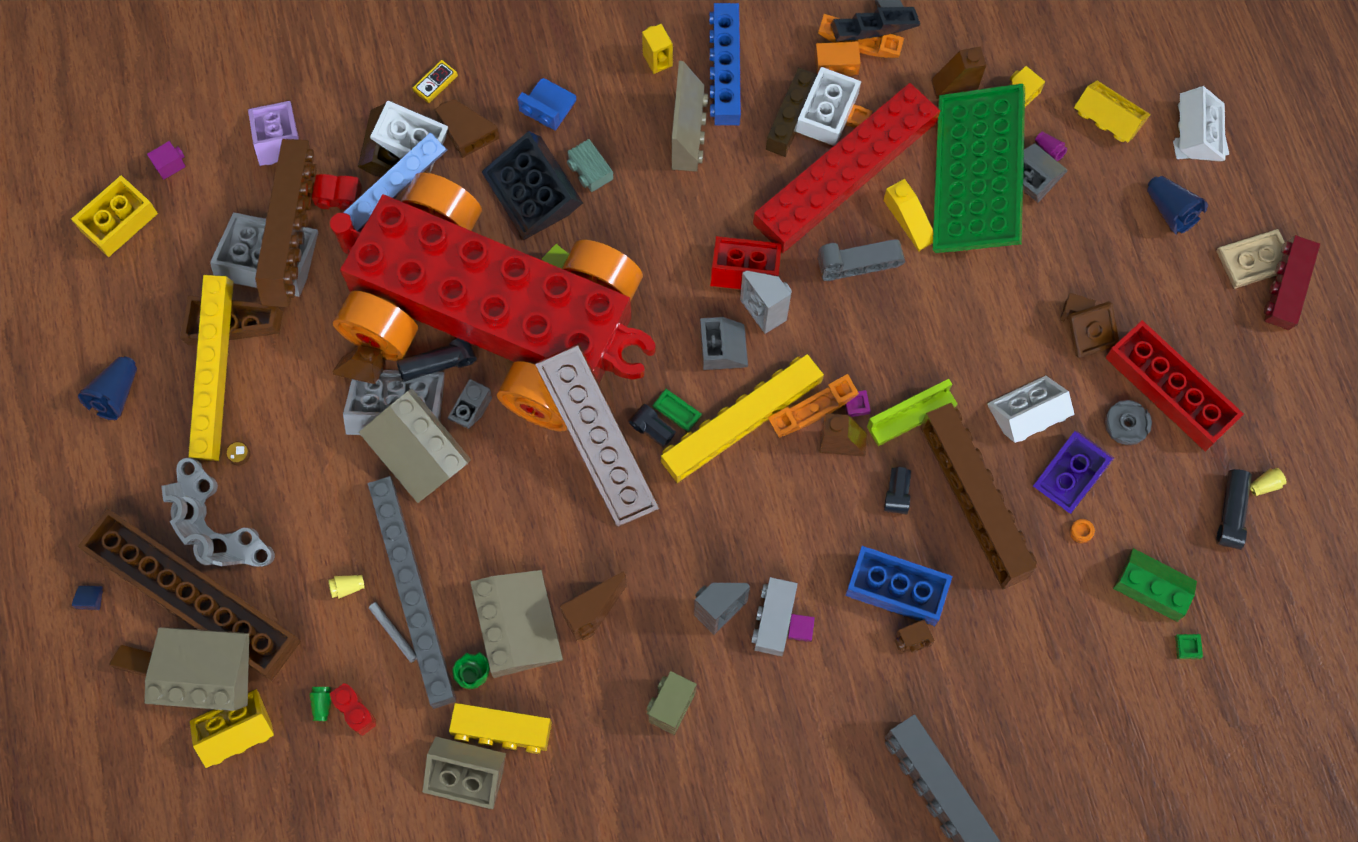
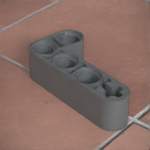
M889 240L839 250L837 243H829L820 247L817 257L824 281L896 268L906 262L899 240Z

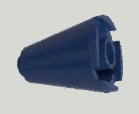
M1156 176L1148 183V194L1174 234H1177V231L1182 234L1191 229L1201 219L1198 217L1201 211L1204 213L1207 211L1208 203L1205 199L1164 176Z
M126 356L117 357L80 391L78 395L79 401L88 410L92 407L98 411L96 415L107 420H117L122 415L137 372L134 360Z

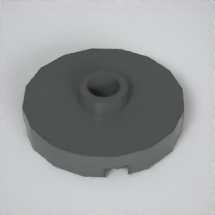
M1119 401L1106 414V431L1112 439L1120 444L1135 445L1140 443L1151 431L1152 420L1147 409L1145 410L1141 407V404L1135 401ZM1124 421H1128L1131 426L1127 427Z

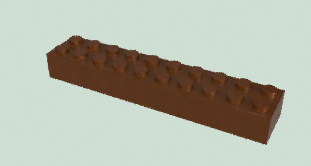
M109 509L105 511L78 545L86 554L195 629L249 633L248 665L271 681L301 642L295 635Z

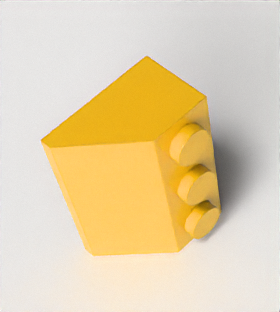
M1098 80L1087 86L1074 107L1078 110L1077 113L1081 117L1094 120L1098 128L1104 131L1108 129L1121 142L1131 141L1151 115Z
M257 689L248 693V705L235 711L213 709L190 720L193 747L205 768L220 764L224 759L240 754L247 748L263 743L274 736L271 720Z

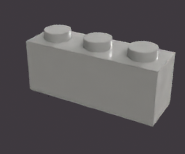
M770 577L769 583L763 585L761 597L765 598L764 607L759 606L756 620L761 622L759 630L754 629L751 642L756 644L755 651L783 656L798 583Z

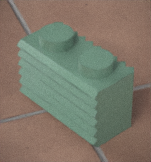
M590 139L568 151L567 164L573 172L576 171L579 174V181L584 188L588 187L593 192L613 180L612 169Z

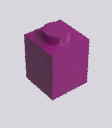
M170 141L147 154L163 180L186 167L182 161L185 158L184 154L178 146L174 148Z

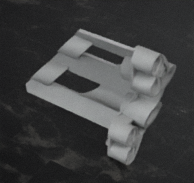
M184 458L177 464L178 482L163 485L162 496L164 502H173L171 507L172 520L170 523L185 545L194 544L193 551L197 561L204 565L215 564L219 566L248 564L259 567L271 564L275 558V553L271 547L263 543L255 529L241 528L232 534L216 533L207 526L204 520L207 514L204 503L207 498L215 494L218 484L213 477H210L203 470L198 460ZM191 462L195 470L191 475H187L185 466ZM203 480H207L210 483V489L205 493L200 489V484ZM187 503H190L194 508V514L190 520H185ZM244 532H249L252 535V541L248 545H245L241 540ZM217 539L225 542L227 546L225 553H213V543ZM261 549L265 550L268 555L265 562H260L257 559V552Z

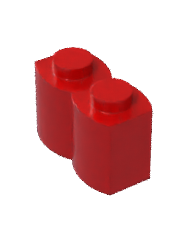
M317 174L315 176L312 200L321 209L338 207L346 211L359 199L362 185L359 178L353 176Z
M343 683L330 693L332 703L344 714L345 721L357 734L363 736L376 726L373 714L362 704L359 695L348 684Z

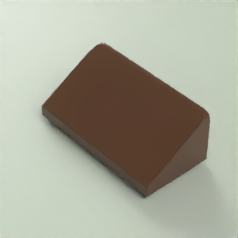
M120 645L109 665L115 669L146 676L152 653Z

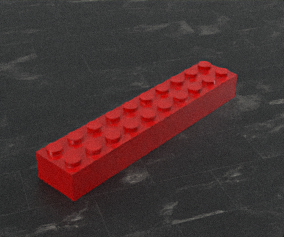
M909 83L754 213L753 225L772 243H781V252L784 253L937 123L940 110Z

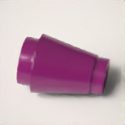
M1045 132L1039 133L1035 138L1038 146L1056 161L1062 159L1067 152L1064 142Z

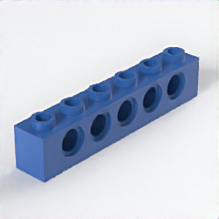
M714 3V12L709 13V24H713L714 30H710V43H714V48H710V61H714V67H710V80H714V85H710V98H714V104H710V117H714V125H740L739 3Z

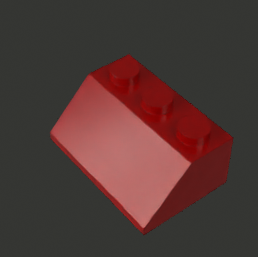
M716 236L710 286L741 289L742 275L745 271L779 277L782 244Z

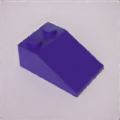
M1074 431L1033 487L1071 514L1115 457L1080 432Z

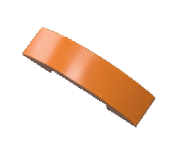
M827 14L823 15L818 34L832 43L859 42V52L862 54L885 58H899L904 41L903 37L889 34L860 40L836 41L830 24L833 19L840 18Z
M846 374L828 384V388L791 408L786 407L768 417L778 437L793 433L825 417L826 413L834 412L855 398L859 393L849 375Z

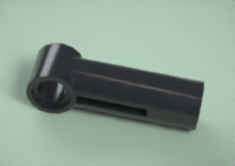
M458 338L449 345L397 360V367L402 381L406 382L455 366L458 368L469 366L477 360L471 343Z
M1240 469L1228 471L1222 520L1216 536L1217 545L1242 550L1247 536L1245 522L1252 474L1248 471Z

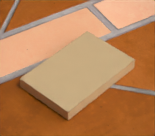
M1277 229L1219 247L1216 252L1234 289L1277 276L1275 269L1278 262L1282 260L1281 248L1284 240Z

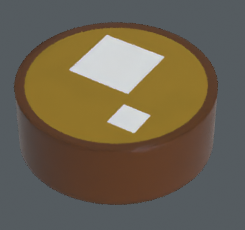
M236 441L227 447L226 457L234 465H243L250 458V449L245 443Z

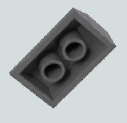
M711 583L708 587L704 585L695 594L697 598L695 599L694 616L715 635L747 603L750 586L747 583Z

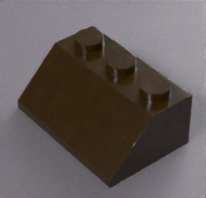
M386 103L370 110L358 162V168L378 177L384 176L401 160L370 138Z

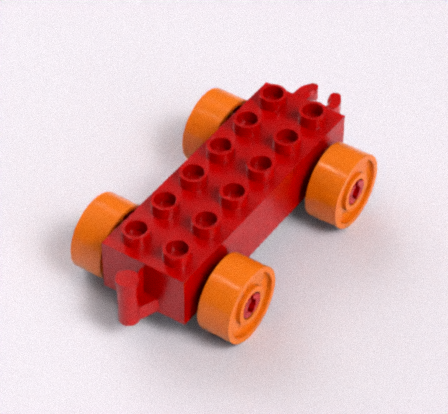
M425 172L417 173L401 201L382 194L361 232L355 230L351 217L347 213H337L331 218L330 227L337 238L340 248L344 253L349 254L340 271L350 293L333 321L335 329L356 346L363 345L381 349L384 359L397 361L403 359L418 331V325L413 320L415 319L511 360L514 363L510 367L497 393V398L510 411L533 424L554 431H566L568 429L535 365L537 361L579 343L598 383H600L605 371L613 372L619 377L630 380L644 377L645 368L643 364L628 363L622 358V351L627 346H638L648 356H652L656 352V345L651 336L641 330L627 327L631 320V300L643 278L641 269L629 257L608 245L591 240H579L574 243L561 269L475 233L472 229L482 213L479 202L461 186L444 177Z

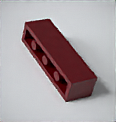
M1297 235L1284 242L1281 248L1282 260L1278 262L1275 273H1277L1276 281H1273L1269 293L1272 295L1264 308V314H1266L1264 322L1287 330L1298 325L1320 243Z

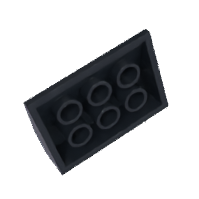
M530 131L481 171L523 239H527L568 217L583 204L542 137Z

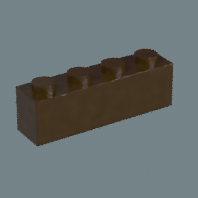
M798 67L767 136V151L786 157L796 134L798 118L818 74Z

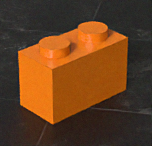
M859 42L816 43V74L823 67L848 77L858 75L861 65Z

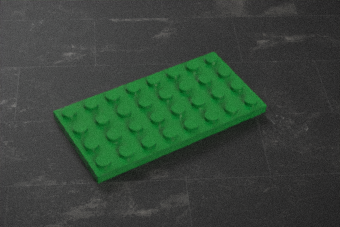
M1024 84L939 95L940 114L938 117L933 251L935 253L1021 245L1025 123Z

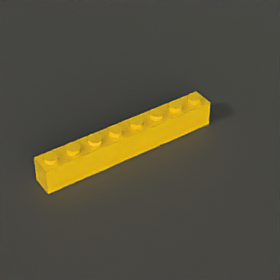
M203 275L189 458L196 460L219 461L233 293V281L227 276Z
M809 355L795 358L784 371L779 369L772 375L771 380L766 383L764 381L759 383L748 396L743 394L736 400L735 405L730 408L728 406L723 408L712 421L710 419L704 421L699 426V430L694 433H687L676 446L670 445L664 449L663 455H661V463L677 483L769 420L768 417L786 408L822 383L824 374Z

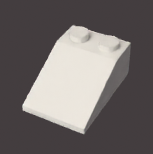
M387 101L370 138L402 159L429 133H432L443 144L448 126ZM434 163L425 171L430 173Z

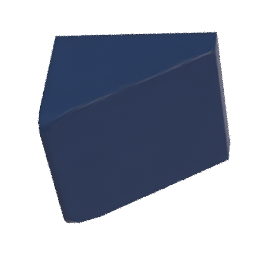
M78 586L72 601V607L82 610H100L103 587Z

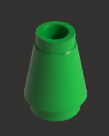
M312 687V693H309L313 721H328L332 702L330 698L331 687Z

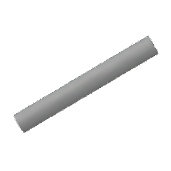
M376 602L369 606L370 611L410 663L414 662L417 659L416 653Z

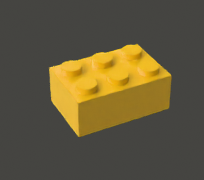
M121 175L71 220L107 257H110L158 213L151 202Z

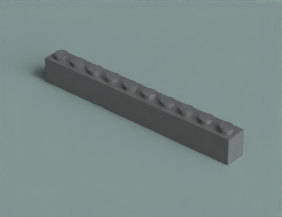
M390 476L370 482L368 487L429 703L433 709L457 702L395 485Z

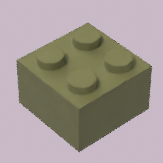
M670 671L668 677L663 676L658 685L659 695L657 699L652 697L646 709L648 711L649 723L675 735L696 694L697 684Z

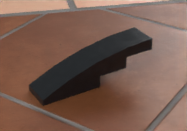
M877 7L874 13H855L852 19H833L830 25L836 41H849L898 33L918 27L921 23L915 7Z

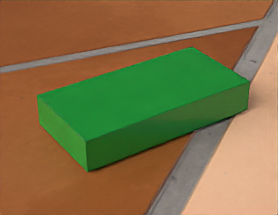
M665 389L652 405L654 409L688 433L702 417V413L668 389Z

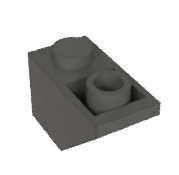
M469 379L448 419L469 429L483 416L492 400L490 389Z

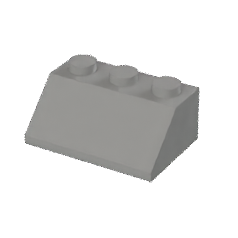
M745 271L742 275L740 300L764 334L787 321L792 292L786 282H782L778 276Z

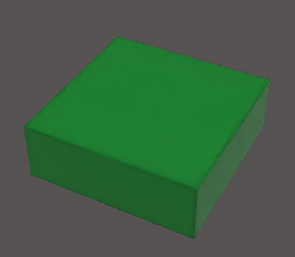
M1201 634L1175 635L1177 659L1203 658Z

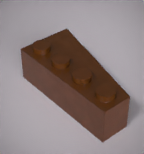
M188 295L180 336V339L187 345L198 344L202 298L199 296ZM232 300L229 340L280 334L283 312L276 306H262L261 303Z

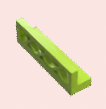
M947 379L870 418L867 428L876 444L880 446L921 425L927 412L952 403L955 408L957 402L950 392L951 381Z

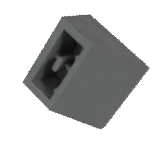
M1034 143L1024 149L1023 191L1039 203L1068 170Z
M724 317L700 318L703 370L748 367L744 324Z

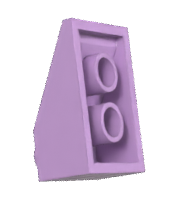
M287 101L248 109L253 145L259 165H272L278 162L282 139L299 140L291 102Z

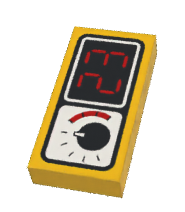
M441 60L413 87V92L429 104L458 74Z

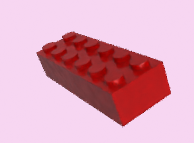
M1143 320L1112 347L1105 357L1205 452L1244 415L1242 411Z

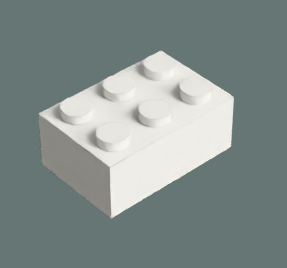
M821 67L798 118L796 132L835 146L858 97L861 81Z

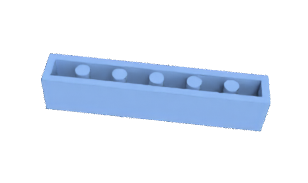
M429 133L343 212L350 215L356 231H360L365 226L382 194L395 199L410 185L417 173L424 172L447 151L432 133Z

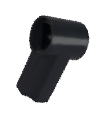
M642 404L628 420L629 424L641 434L645 433L663 448L669 444L676 434V431L658 418L657 413L646 404Z
M904 467L891 468L889 489L886 492L884 503L885 512L908 514L911 470Z

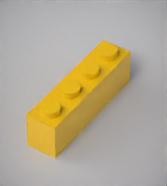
M455 703L449 732L452 736H455L454 740L469 742L470 738L479 740L478 744L492 746L494 742L502 744V748L516 750L518 746L525 747L526 752L540 754L541 750L547 751L552 722L550 718Z

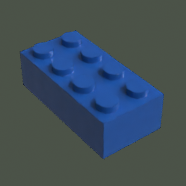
M862 546L845 596L918 621L925 619L927 624L936 626L940 619L953 576Z

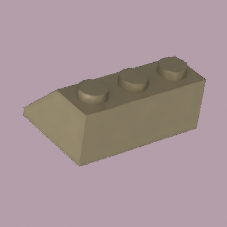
M435 737L427 753L422 792L493 809L503 775L506 753Z

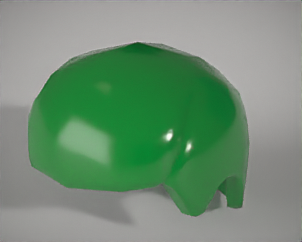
M480 652L477 654L465 653L455 662L452 668L454 680L465 689H476L483 685L490 672L488 659Z

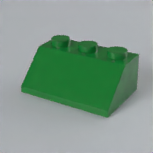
M1133 548L1113 589L1178 622L1186 615L1195 596L1197 581Z

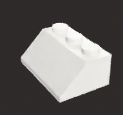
M1204 86L1180 93V103L1178 104L1180 111V121L1178 123L1180 140L1178 145L1180 151L1191 159L1224 161L1225 104Z
M1047 376L987 403L1004 435L1015 443L1023 441L1028 436L1044 431L1047 427L1057 422H1062L1074 415L1069 391Z

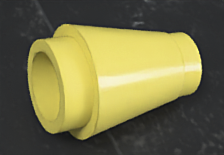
M1270 468L1251 483L1250 490L1254 496L1279 490L1287 483L1286 478L1279 468Z
M362 575L334 576L333 579L328 580L332 598L338 597L340 599L360 589H364Z

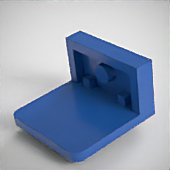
M544 78L540 79L529 96L522 92L517 98L520 112L555 131L577 100L575 94Z

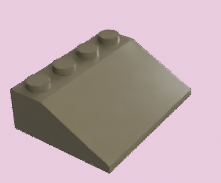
M679 61L672 132V170L697 171L698 163L702 164L703 151L699 150L700 144H704L705 131H701V125H706V112H703V106L707 107L708 94L704 93V84L684 61Z
M413 389L404 393L358 432L417 503L471 461L466 452Z
M541 570L491 576L470 582L493 678L563 661Z
M158 628L145 678V704L235 711L247 706L249 633Z

